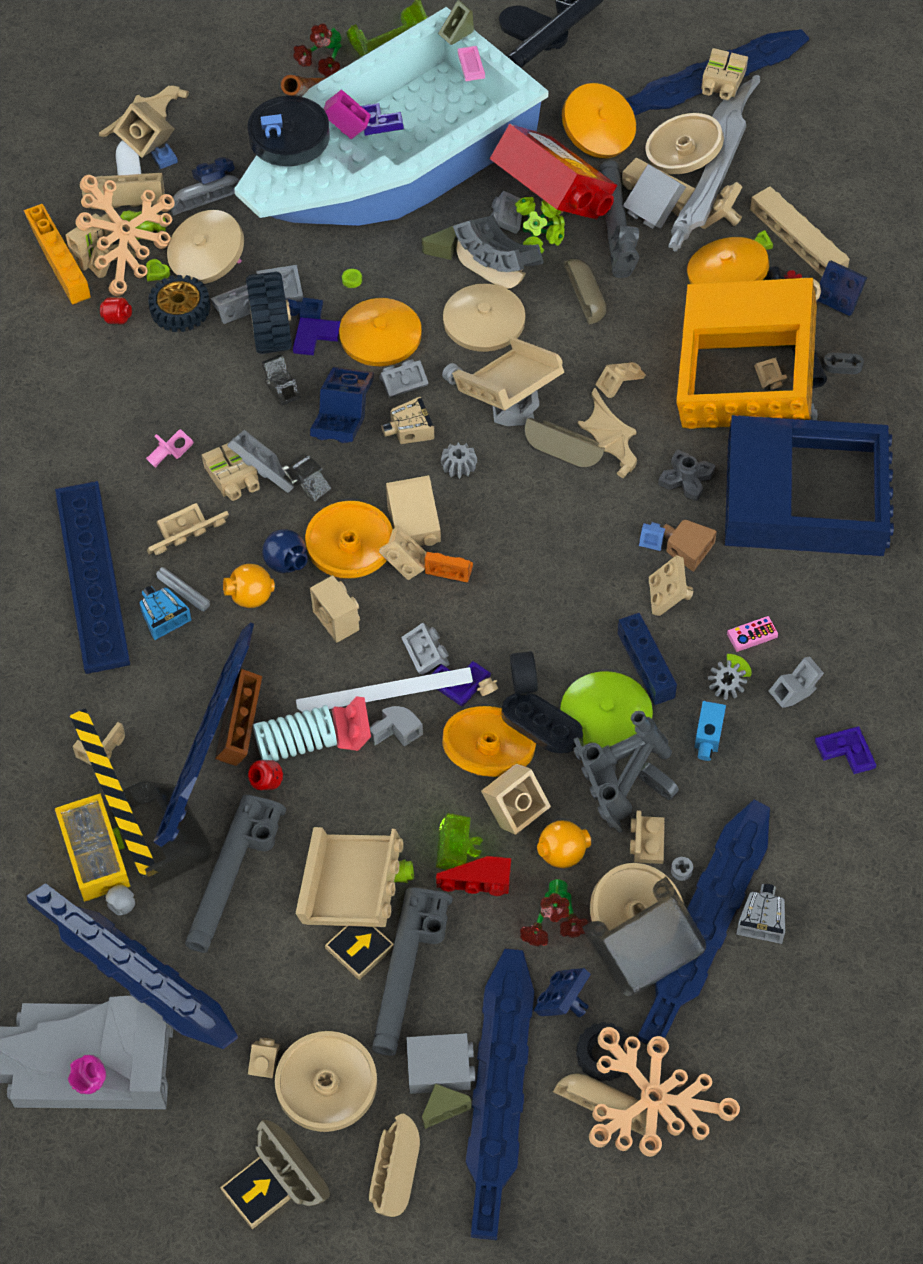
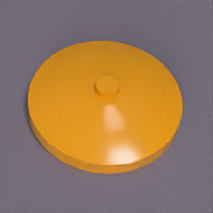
M598 83L584 84L572 91L564 102L562 108L564 129L573 144L584 153L597 158H612L621 154L632 143L636 133L634 112L627 100L613 88Z
M744 237L719 239L703 246L691 257L687 266L690 284L760 281L768 273L769 259L766 249L755 240Z
M389 298L369 299L356 304L343 316L339 327L340 342L344 351L354 360L370 366H389L407 359L418 348L422 336L421 322L415 311L408 305Z
M360 501L337 502L323 508L311 519L305 534L306 550L312 563L326 574L339 578L362 577L376 571L387 561L379 553V550L389 543L393 530L392 525L382 511L370 504Z
M491 706L471 707L453 715L444 727L442 739L444 751L452 762L468 772L489 777L501 776L516 763L526 767L533 759L536 743L504 722L501 715L502 708Z

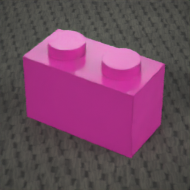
M342 89L327 100L324 106L328 120L350 139H353L367 128L371 114Z

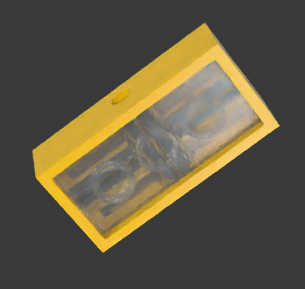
M101 793L55 808L84 902L106 895L108 890L116 885L130 887Z

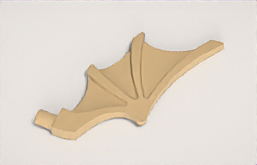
M167 86L163 91L152 97L144 98L137 95L133 103L147 102L166 120V107L170 100H177L178 97L187 99L189 91L181 90L177 86ZM122 116L99 132V136L106 137L114 133L113 130Z
M594 388L591 393L594 400L593 413L585 422L578 421V425L581 429L593 435L595 440L599 442L598 446L605 448L604 452L613 454L621 461V469L617 472V475L624 478L629 472H632L637 464V458L628 446V441L633 435H636V430L620 421L609 410L597 389Z

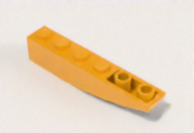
M40 204L24 210L41 249L71 304L73 305L91 298L86 278L44 205Z

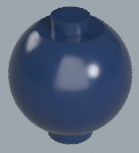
M280 529L274 531L264 541L262 547L263 559L267 566L275 572L291 573L295 570H300L304 568L308 560L304 540L292 530Z

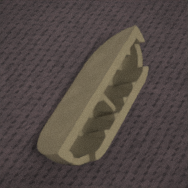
M578 259L564 261L563 265L588 324L600 321L605 316L607 307L591 268L585 262Z
M527 418L526 438L534 448L579 467H590L596 464L604 454L605 448L599 447V442L545 420L543 423L533 418Z
M262 1120L257 1127V1153L291 1199L297 1204L305 1206H315L326 1201L330 1196L327 1184L293 1139L277 1124L268 1120Z

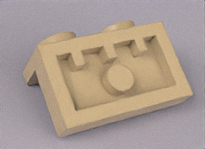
M400 526L394 528L389 543L381 547L379 553L407 580H410L424 571L427 552Z
M637 810L636 818H631V833H635V840H630V854H634V862L663 864L664 818L641 816V811Z

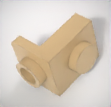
M776 357L754 365L763 389L770 387L771 390L783 386L782 382L787 379L786 374L782 375Z
M260 1038V1041H255L251 1048L248 1075L273 1078L277 1054L281 1044H276L275 1040L270 1038Z

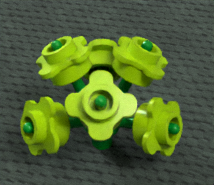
M521 198L515 203L516 211L521 215H527L528 220L523 223V231L531 234V237L527 238L523 244H538L541 253H543V242L536 236L544 233L550 244L555 243V245L559 246L564 238L565 230L564 217L562 215L559 216L561 211L543 200L541 202V211L543 213L538 216L537 212L534 211L536 206L533 202L534 198Z

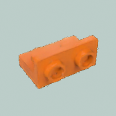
M426 553L425 574L468 583L473 562L461 557L445 556L441 553Z

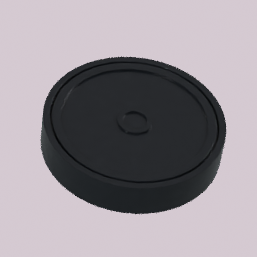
M280 96L270 99L259 105L249 117V143L253 152L267 163L277 166H298L308 163L320 156L329 143L330 129L328 116L319 104L305 97ZM281 114V136L278 137L277 131L271 129L269 131L270 138H267L265 130H262L261 117Z

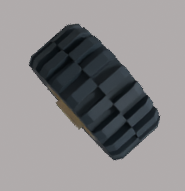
M275 271L249 275L246 277L256 352L265 354L289 350L292 347L289 327L291 316L289 302L285 299L281 273Z

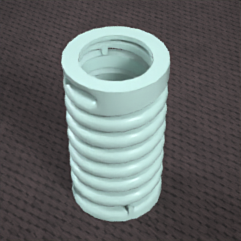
M323 705L321 708L315 707L311 710V713L308 710H304L302 714L296 712L293 716L290 714L286 715L285 719L278 717L276 721L270 719L268 723L262 721L253 724L261 760L273 759L278 761V747L283 759L288 758L287 746L292 757L296 756L295 742L299 753L304 754L306 751L303 737L309 752L314 751L312 736L318 750L323 748L321 737L326 747L337 745L334 725L327 705Z

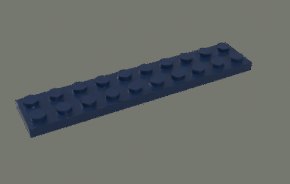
M96 481L55 489L85 674L129 666L130 659L99 483Z

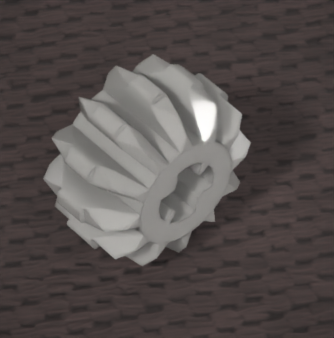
M458 442L456 446L449 444L448 449H443L441 464L444 473L449 472L450 477L457 474L460 479L462 474L468 477L470 472H474L477 463L474 448H469L467 443L462 446Z
M730 660L727 661L725 668L722 662H718L720 671L712 667L711 672L716 676H708V681L715 682L709 688L710 690L718 688L715 693L716 697L721 692H724V700H727L728 693L730 692L735 699L737 698L735 689L741 693L744 692V688L739 684H747L746 679L740 678L746 672L745 670L737 672L740 667L738 663L734 668H731ZM724 675H728V678L732 676L731 685H727V682L725 684L722 683Z

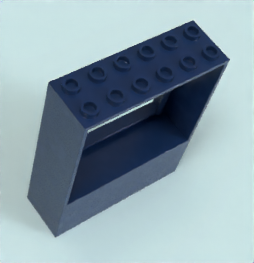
M732 415L727 454L725 546L884 556L885 549L890 547V536H893L894 523H890V518L893 517V505L890 504V500L893 497V487H890L889 482H892L893 469H889V464H892L893 453L889 451V447L892 445V434L888 433V425ZM792 447L874 452L875 522L791 516Z

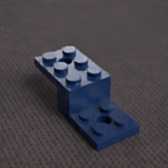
M333 367L321 387L319 414L310 429V436L316 437L319 440L335 439L341 443L353 442L365 417L366 394L374 380V372Z

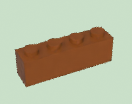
M244 669L239 671L225 707L216 760L237 766L247 756L262 676Z

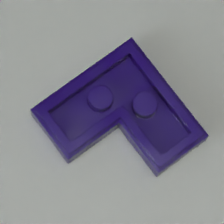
M380 103L361 106L371 114L367 128L364 129L365 136L404 129L401 112L381 115Z
M300 317L293 353L314 356L317 340L338 342L341 321Z
M474 661L468 666L471 670L472 683L437 689L461 707L477 692V688L480 687L478 683L491 677L489 671ZM440 664L432 674L451 670Z
M859 726L815 738V743L823 761L845 755L853 774L876 768L874 758Z

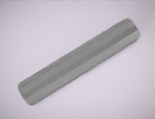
M161 567L157 571L156 575L160 581L199 610L205 611L209 608L210 601L168 569Z

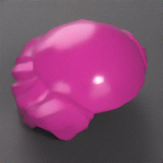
M84 1055L70 1064L71 1070L68 1081L76 1092L92 1094L102 1087L106 1078V1070L98 1057Z

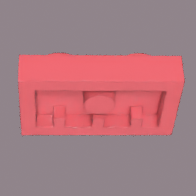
M356 696L346 708L335 706L332 709L337 747L358 751L371 738L365 697Z

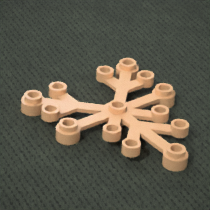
M85 175L80 181V188L85 193H92L93 196L91 194L84 195L81 199L82 206L105 210L113 223L95 219L91 214L83 212L76 218V226L83 231L89 230L91 227L112 231L113 233L107 237L103 236L97 241V247L103 251L119 239L117 248L105 256H99L95 260V266L98 269H104L108 263L117 258L115 279L110 283L109 291L112 295L118 297L127 290V285L124 281L126 261L133 269L134 275L137 278H143L148 272L146 266L140 265L128 250L127 243L134 249L137 258L144 260L149 255V249L146 246H141L135 237L153 241L154 245L159 249H165L171 239L170 235L165 231L153 233L137 229L136 227L145 221L158 223L163 227L169 226L172 222L171 215L168 213L158 215L157 213L160 211H170L174 207L175 201L171 195L163 194L157 200V204L151 207L155 194L151 190H146L141 195L143 201L142 213L130 222L122 220L111 206L112 195L116 190L115 182L108 180L104 183L103 195L97 187L98 182L96 178L92 175ZM87 180H90L93 185L88 184ZM107 185H110L112 190L108 189ZM145 194H148L151 199H147ZM85 199H89L91 204H88ZM83 217L87 218L89 222H85ZM163 217L168 220V223L163 221ZM122 227H125L128 232L123 231ZM101 241H104L106 243V246H103L101 244ZM140 250H143L145 252V255H142L140 253ZM99 260L104 261V265H101ZM138 269H141L143 271V274H140L138 272ZM116 283L120 284L122 289L118 288Z
M606 1027L598 1035V1044L603 1049L610 1050L617 1060L606 1055L602 1056L597 1062V1069L602 1073H608L610 1070L628 1073L642 1092L641 1100L626 1111L608 1108L604 1104H598L594 1108L592 1115L596 1121L612 1120L607 1125L597 1124L590 1131L589 1140L595 1147L606 1146L611 1139V1135L620 1129V1135L617 1137L615 1145L620 1151H627L633 1143L631 1137L632 1119L645 1109H647L645 1135L639 1143V1148L644 1155L649 1157L655 1156L662 1147V1141L656 1135L658 1112L668 1123L667 1130L670 1134L676 1136L684 1130V1122L677 1118L667 1105L675 1106L693 1128L692 1134L697 1140L706 1138L709 1134V1127L701 1122L692 1110L718 1114L725 1121H731L739 1114L740 1106L732 1098H725L721 1103L692 1098L700 1091H707L711 1087L712 1079L707 1074H701L692 1085L680 1094H667L675 1087L683 1086L688 1076L684 1070L678 1069L674 1071L668 1080L660 1085L661 1061L669 1050V1044L665 1038L660 1036L653 1037L647 1045V1052L651 1056L648 1082L636 1067L637 1051L640 1048L638 1038L631 1036L626 1039L623 1045L625 1053L618 1044L620 1035L616 1029ZM603 1038H609L611 1044L606 1043ZM628 1042H633L636 1048L629 1047ZM653 1047H658L660 1053L655 1052ZM606 1061L609 1067H603L601 1062ZM675 1075H680L683 1081H678ZM700 1080H705L707 1082V1086H703L700 1083ZM649 1094H653L657 1100H651ZM723 1108H728L731 1114H726ZM597 1110H603L605 1116L598 1115ZM672 1123L678 1124L680 1130H675L672 1127ZM697 1128H702L704 1135L699 1134ZM595 1134L601 1135L603 1141H598L595 1138ZM620 1139H625L628 1145H622ZM646 1143L651 1144L652 1147H653V1150H648V1149L645 1147V1144H646Z

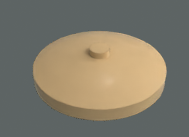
M702 113L682 114L665 121L652 132L647 140L646 154L650 164L667 174L688 173L705 166L717 156L723 146L724 135L721 125L715 118Z
M207 210L194 214L175 230L169 241L167 249L169 266L176 275H182L183 278L188 275L191 277V280L195 277L198 279V282L201 281L203 284L220 279L236 265L244 247L242 228L230 214L224 211Z
M475 284L457 291L450 297L444 307L443 324L448 336L458 345L473 351H495L510 345L509 337L517 339L520 336L525 325V309L520 299L510 290L493 284Z
M640 863L623 864L606 873L596 884L590 901L591 920L599 938L613 952L632 960L654 959L661 956L664 951H667L678 929L677 924L683 911H685L682 897L675 884L658 869Z
M322 1031L300 1038L285 1051L276 1069L275 1089L279 1104L291 1120L309 1130L329 1132L352 1125L367 1112L376 1094L377 1073L370 1053L359 1041L340 1032Z

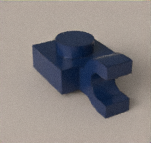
M303 298L302 302L288 299L290 316L300 314V317L321 319L323 300Z

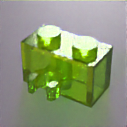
M447 813L440 823L436 868L448 870L463 865L467 861V853L472 857L480 856L482 850L475 849L473 844L480 845L483 839L480 837L469 839L470 817Z

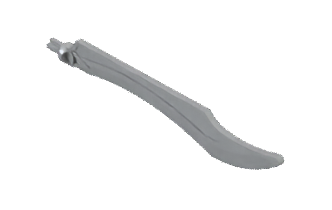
M754 75L751 80L739 86L735 97L723 100L712 116L721 125L724 135L723 146L717 156L706 164L696 189L680 211L671 230L672 238L669 243V248H673V251L681 248L683 241L688 239L693 229L706 223L746 129V121L742 118V111L748 97L760 83L759 75Z

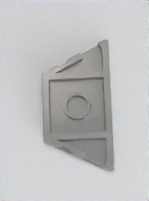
M243 430L227 444L230 449L241 456L248 466L252 465L262 477H268L287 493L294 488L292 483L283 478L286 472L276 454L247 431Z

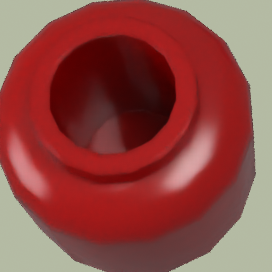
M108 297L100 305V316L109 324H124L132 315L131 305L122 297Z
M258 760L250 766L248 778L251 786L256 790H274L281 784L283 772L279 763L274 760Z

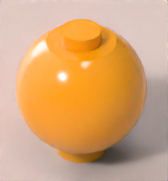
M243 564L232 572L230 578H224L223 580L224 595H231L236 604L245 608H256L263 605L275 589L274 579H271L269 573L257 564Z
M555 821L546 826L542 831L539 843L537 844V851L551 866L569 868L576 865L583 858L586 848L591 846V837L586 829L581 830L570 821Z

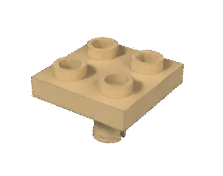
M738 182L731 186H725L717 194L706 223L700 226L701 228L706 229L723 217L732 226L740 222L742 216L731 208L742 189Z
M676 555L649 576L652 614L661 616L682 599L690 600L693 596V591H691L693 588L686 585L683 557Z

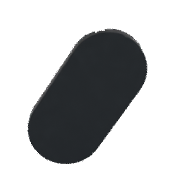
M511 6L500 13L499 24L504 33L524 42L552 18L525 6ZM568 31L544 50L551 51L554 48L556 50L562 48L568 41Z
M516 693L504 700L501 712L504 722L544 749L554 753H569L574 751V747H577L574 742L575 738L578 737L583 741V728L581 724L543 698L532 693H526V695Z

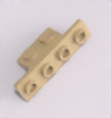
M197 503L157 521V525L165 540L150 546L147 552L149 555L152 553L159 555L167 551L166 547L173 543L175 546L186 542V537L192 534L195 537L206 532L205 528L213 525L216 528L226 523L225 519L229 514L225 511L205 520Z

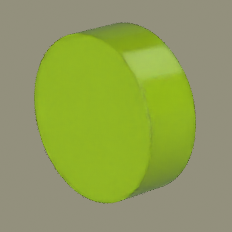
M357 269L344 271L342 274L343 285L348 288L358 287L362 283L361 272Z

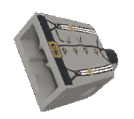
M762 884L760 893L750 892L738 923L736 935L782 944L785 935V900L782 897L775 896L776 887L774 885Z

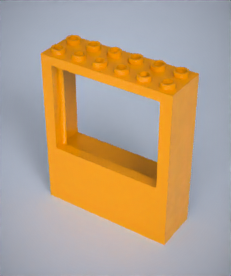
M813 278L687 285L677 391V407L682 428L730 427L732 415L811 420L817 312ZM796 345L793 391L694 395L698 349Z

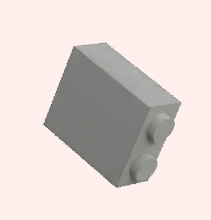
M648 164L623 206L629 209L627 213L637 219L640 216L645 219L643 221L645 225L652 229L654 226L661 229L686 186Z
M467 1033L407 1037L410 1094L431 1093L435 1084L454 1091L471 1090L470 1082L475 1081L474 1066H469V1058L474 1056L473 1042H468Z

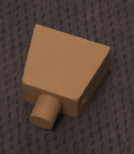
M682 520L676 529L668 524H665L663 527L665 528L664 538L668 539L666 552L672 557L676 555L683 557L684 566L693 572L715 544L717 531L688 520Z

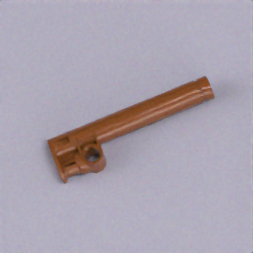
M287 75L281 81V89L287 95L302 97L309 88L326 78H305Z

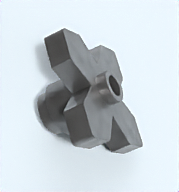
M676 450L671 459L674 469L664 470L658 484L669 490L682 486L685 497L697 501L703 491L700 481L711 479L715 472V465L707 461L698 463L695 457L681 450Z

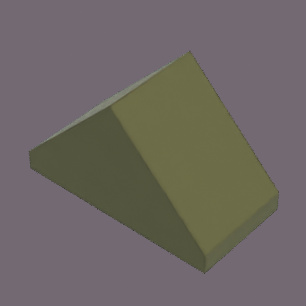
M460 0L456 2L438 33L450 45L455 44L474 32L473 11Z
M453 226L422 238V252L427 255L451 260L458 242Z
M435 1084L422 1115L424 1128L426 1129L472 1109L470 1097Z

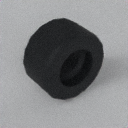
M533 652L512 653L510 655L515 694L537 692L538 683Z

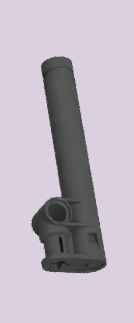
M608 160L600 165V173L618 185L612 194L614 197L613 205L605 214L612 273L616 278H625L632 274L639 261V253L635 250L639 238V229L627 226L619 164L616 161Z
M253 795L242 796L185 941V945L189 949L201 953L208 952L247 848L269 851L275 845V836L279 828L278 821L280 816L286 813V808L282 804ZM263 835L268 836L266 839H259Z
M413 887L405 891L375 1030V1038L372 1044V1050L375 1053L393 1056L397 1052V1042L399 1041L419 942L438 944L444 940L448 920L446 915L447 907L453 901L452 896L447 893ZM432 927H437L440 929L437 932L429 931V929Z

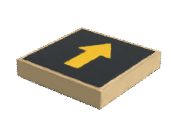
M345 926L325 945V949L360 980L393 950L394 944L376 927Z
M260 1157L220 1187L223 1194L251 1229H254L291 1199Z

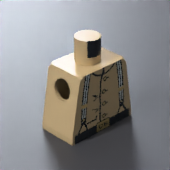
M421 397L393 408L390 411L391 422L381 425L384 437L396 434L400 444L434 439V426Z

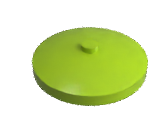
M609 671L590 673L576 680L565 692L560 707L561 711L573 717L581 724L583 728V744L597 743L601 748L607 745L612 746L637 734L635 732V725L631 721V715L635 711H642L646 717L650 718L653 715L652 703L644 688L626 675Z

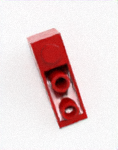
M486 856L439 872L436 875L437 888L447 892H452L455 889L465 890V892L470 894L489 892L493 896L509 894L511 858Z

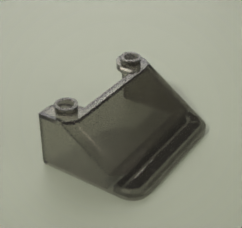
M667 877L659 880L653 887V894L658 901L657 903L609 931L607 926L601 921H592L582 927L600 961L620 992L626 996L638 994L697 958L706 949L704 937Z

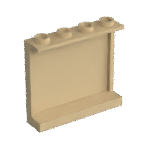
M509 337L512 350L474 374H469L459 369L452 374L460 392L505 411L563 374V362L556 353L514 337Z
M313 827L296 909V915L301 923L307 925L386 927L387 918L391 916V896L395 894V874L399 872L398 857L399 853L403 851V839L400 838L396 829H392L391 836L327 835L323 827Z

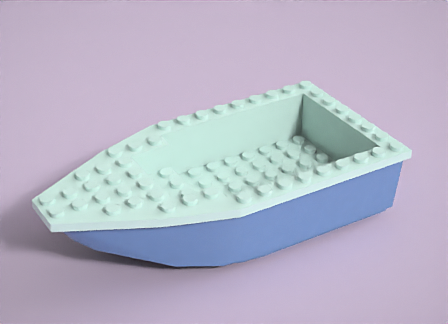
M445 7L309 88L302 96L316 102L324 109L326 101L342 89L360 106L380 103L381 115L401 112L404 125L403 130L366 136L363 130L353 139H350L329 121L330 140L320 156L298 166H277L263 161L256 155L235 187V195L260 218L271 216L292 223L359 226L399 219L430 203L493 163L489 158L509 124L537 132L541 101L548 97V90L475 30L460 41L450 45L438 34L451 12L450 9ZM477 46L485 72V79L465 81L458 57V49Z

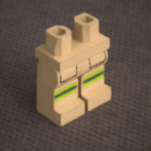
M713 48L710 60L703 74L702 93L708 96L712 95L713 92L719 93V97L724 100L735 97L736 91L746 73L748 57L731 53L728 63L729 52Z
M96 213L92 215L95 219L113 223L107 213L102 217ZM76 227L66 234L69 251L82 270L85 271L89 268L88 263L94 247L97 246V241L103 236L107 237L113 233L112 231L95 227L83 231Z
M227 444L222 445V451L218 447L202 454L204 468L221 491L223 497L228 496L231 501H235L242 496L241 489L245 487L252 493L260 489L257 469L252 465L248 466L241 456L230 449Z

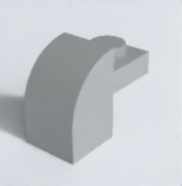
M537 390L505 411L492 405L494 422L504 426L525 425L527 418L534 419L533 411L539 407Z
M805 657L792 674L781 675L769 692L782 708L793 706L810 696L817 689L815 684L824 673L811 657Z
M400 706L388 707L382 710L383 720H378L371 725V738L369 740L375 746L394 734L405 747L423 735V724L407 708Z

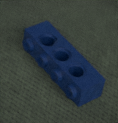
M640 613L619 619L617 634L653 704L657 705L674 699L677 684Z

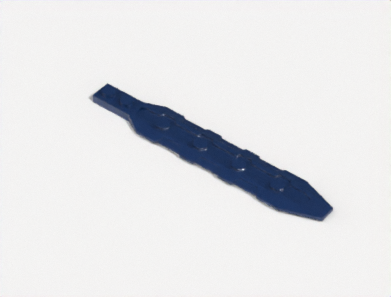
M802 29L769 33L751 40L750 43L741 47L727 50L729 52L728 63L731 53L747 56L748 62L745 77L765 66H772L788 59L809 41V37ZM709 60L693 64L671 76H664L652 81L640 93L626 98L634 115L647 110L669 109L685 102V100L701 94L703 74Z
M252 622L242 629L224 664L153 843L160 847L169 841L172 842L179 833L178 824L186 815L187 810H185V806L248 651L254 627Z
M755 799L724 826L715 845L716 850L706 870L702 872L696 884L697 889L687 910L683 911L677 924L678 929L654 971L656 997L636 1037L647 1045L653 1037L660 1036L665 1038L679 1008L700 994L708 976L707 971L717 950L722 947L727 936L726 931L736 910L740 908L746 895L744 892L754 871L758 869L768 847L770 808Z
M46 883L27 895L28 903L58 926L62 942L76 953L80 952L97 965L99 971L120 983L130 991L131 996L140 1003H145L163 1017V1021L181 1035L221 1049H225L238 1039L237 1033L218 1002L202 990H197L179 976L176 970L169 965H164L148 953L147 948L123 934L115 927L114 923L101 913L75 906Z
M504 949L485 986L482 1010L484 1014L482 1038L479 1042L477 1060H479L477 1084L473 1091L472 1107L474 1108L471 1137L468 1138L466 1165L476 1185L471 1238L497 1240L502 1189L514 1174L518 1165L520 1145L518 1133L520 1113L523 1112L524 1094L522 1092L525 1065L528 1063L529 1047L527 1046L529 1021L532 1018L534 988L523 950Z

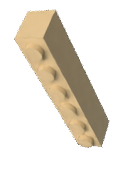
M771 186L752 196L750 210L821 276L824 274L828 261L831 260L848 268L850 260L848 256L839 250L831 240H828L818 228H815L805 216H802L792 204H789Z

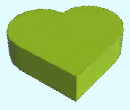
M152 259L146 263L148 270L147 281L167 279L170 276L169 267L161 264L159 260Z

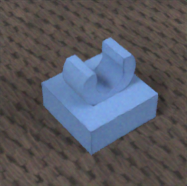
M281 114L261 117L262 130H265L266 137L270 138L269 131L271 129H275L277 136L280 137V128H282Z
M167 143L165 147L161 149L156 147L155 151L151 152L154 161L160 169L178 163L176 155Z
M654 522L651 525L643 524L639 546L660 551L665 528H661V524Z

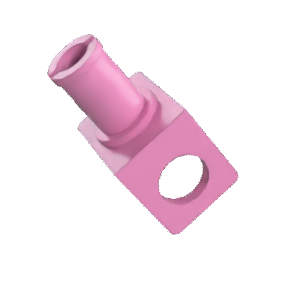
M178 430L167 442L156 434L154 437L159 441V446L146 459L156 468L168 454H172L176 459L181 457L194 444V441L182 430ZM179 438L185 439V445L182 448L175 447V441Z

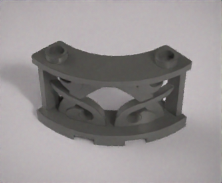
M494 215L453 226L462 247L474 256L473 259L485 267L496 269L499 272H515L523 270V265L535 266L544 263L538 244L524 245L510 239L500 229Z

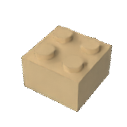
M332 575L310 588L313 612L336 643L359 631L360 617L357 610L359 605L354 597H349L347 589L341 581L338 582Z
M517 763L481 791L499 826L515 835L551 807L532 769Z

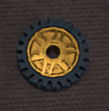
M177 275V279H174V276H169L168 281L164 278L162 279V284L157 282L155 288L153 287L151 293H149L148 302L151 317L159 327L162 328L164 326V329L167 331L172 328V332H177L178 328H180L181 332H185L186 327L192 330L194 329L193 325L200 326L201 321L204 322L206 316L209 315L210 299L207 288L201 281L198 282V279L195 277L191 280V277L188 275L185 278L182 275Z

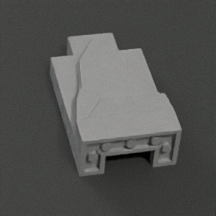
M131 995L109 997V1001L103 1004L22 1003V1010L17 1013V1027H0V1083H12L8 1084L7 1097L16 1108L166 1109L168 1095L166 1065L169 1037H173V1028L163 1021V1017L145 1003H140ZM84 1055L98 1057L106 1070V1078L102 1087L92 1094L76 1092L68 1081L71 1070L70 1064Z

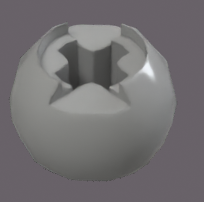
M116 885L110 888L105 895L108 908L117 915H125L132 911L135 906L134 894L124 885Z

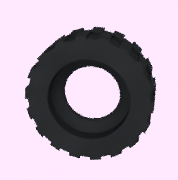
M601 1022L600 1024H592L591 1027H587L584 1030V1033L579 1037V1042H577L576 1057L578 1058L579 1067L581 1066L585 1074L587 1073L590 1077L598 1079V1081H612L614 1078L621 1077V1074L624 1073L610 1070L608 1073L600 1072L597 1069L598 1061L592 1055V1048L598 1042V1035L606 1027H612L618 1031L620 1035L618 1044L626 1053L623 1045L629 1035L620 1026L617 1027L613 1023ZM603 1038L605 1041L611 1042L609 1038ZM628 1042L629 1047L632 1048V1042ZM601 1063L603 1067H609L608 1063Z

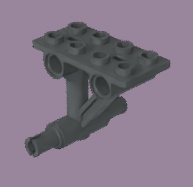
M635 711L631 715V721L635 725V732L637 734L612 746L607 745L601 748L597 743L584 745L578 737L574 739L577 746L573 748L578 760H582L584 767L581 768L585 778L590 780L592 784L589 787L595 800L598 799L601 805L598 807V811L602 819L607 821L609 827H614L619 833L623 832L620 820L626 818L632 812V804L626 796L650 753L657 754L659 758L664 760L668 759L672 754V750L668 746V739L660 732L654 720L646 717L642 711ZM633 754L618 780L615 773V765L618 764L619 760Z

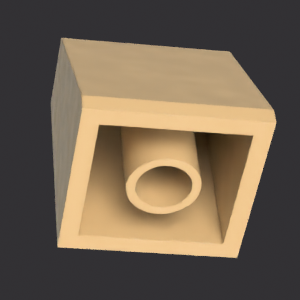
M137 102L130 104L113 132L143 158L155 150L156 147L164 144L175 128L147 102Z
M429 475L386 483L387 505L392 528L400 526L419 546H432L441 542L440 526Z

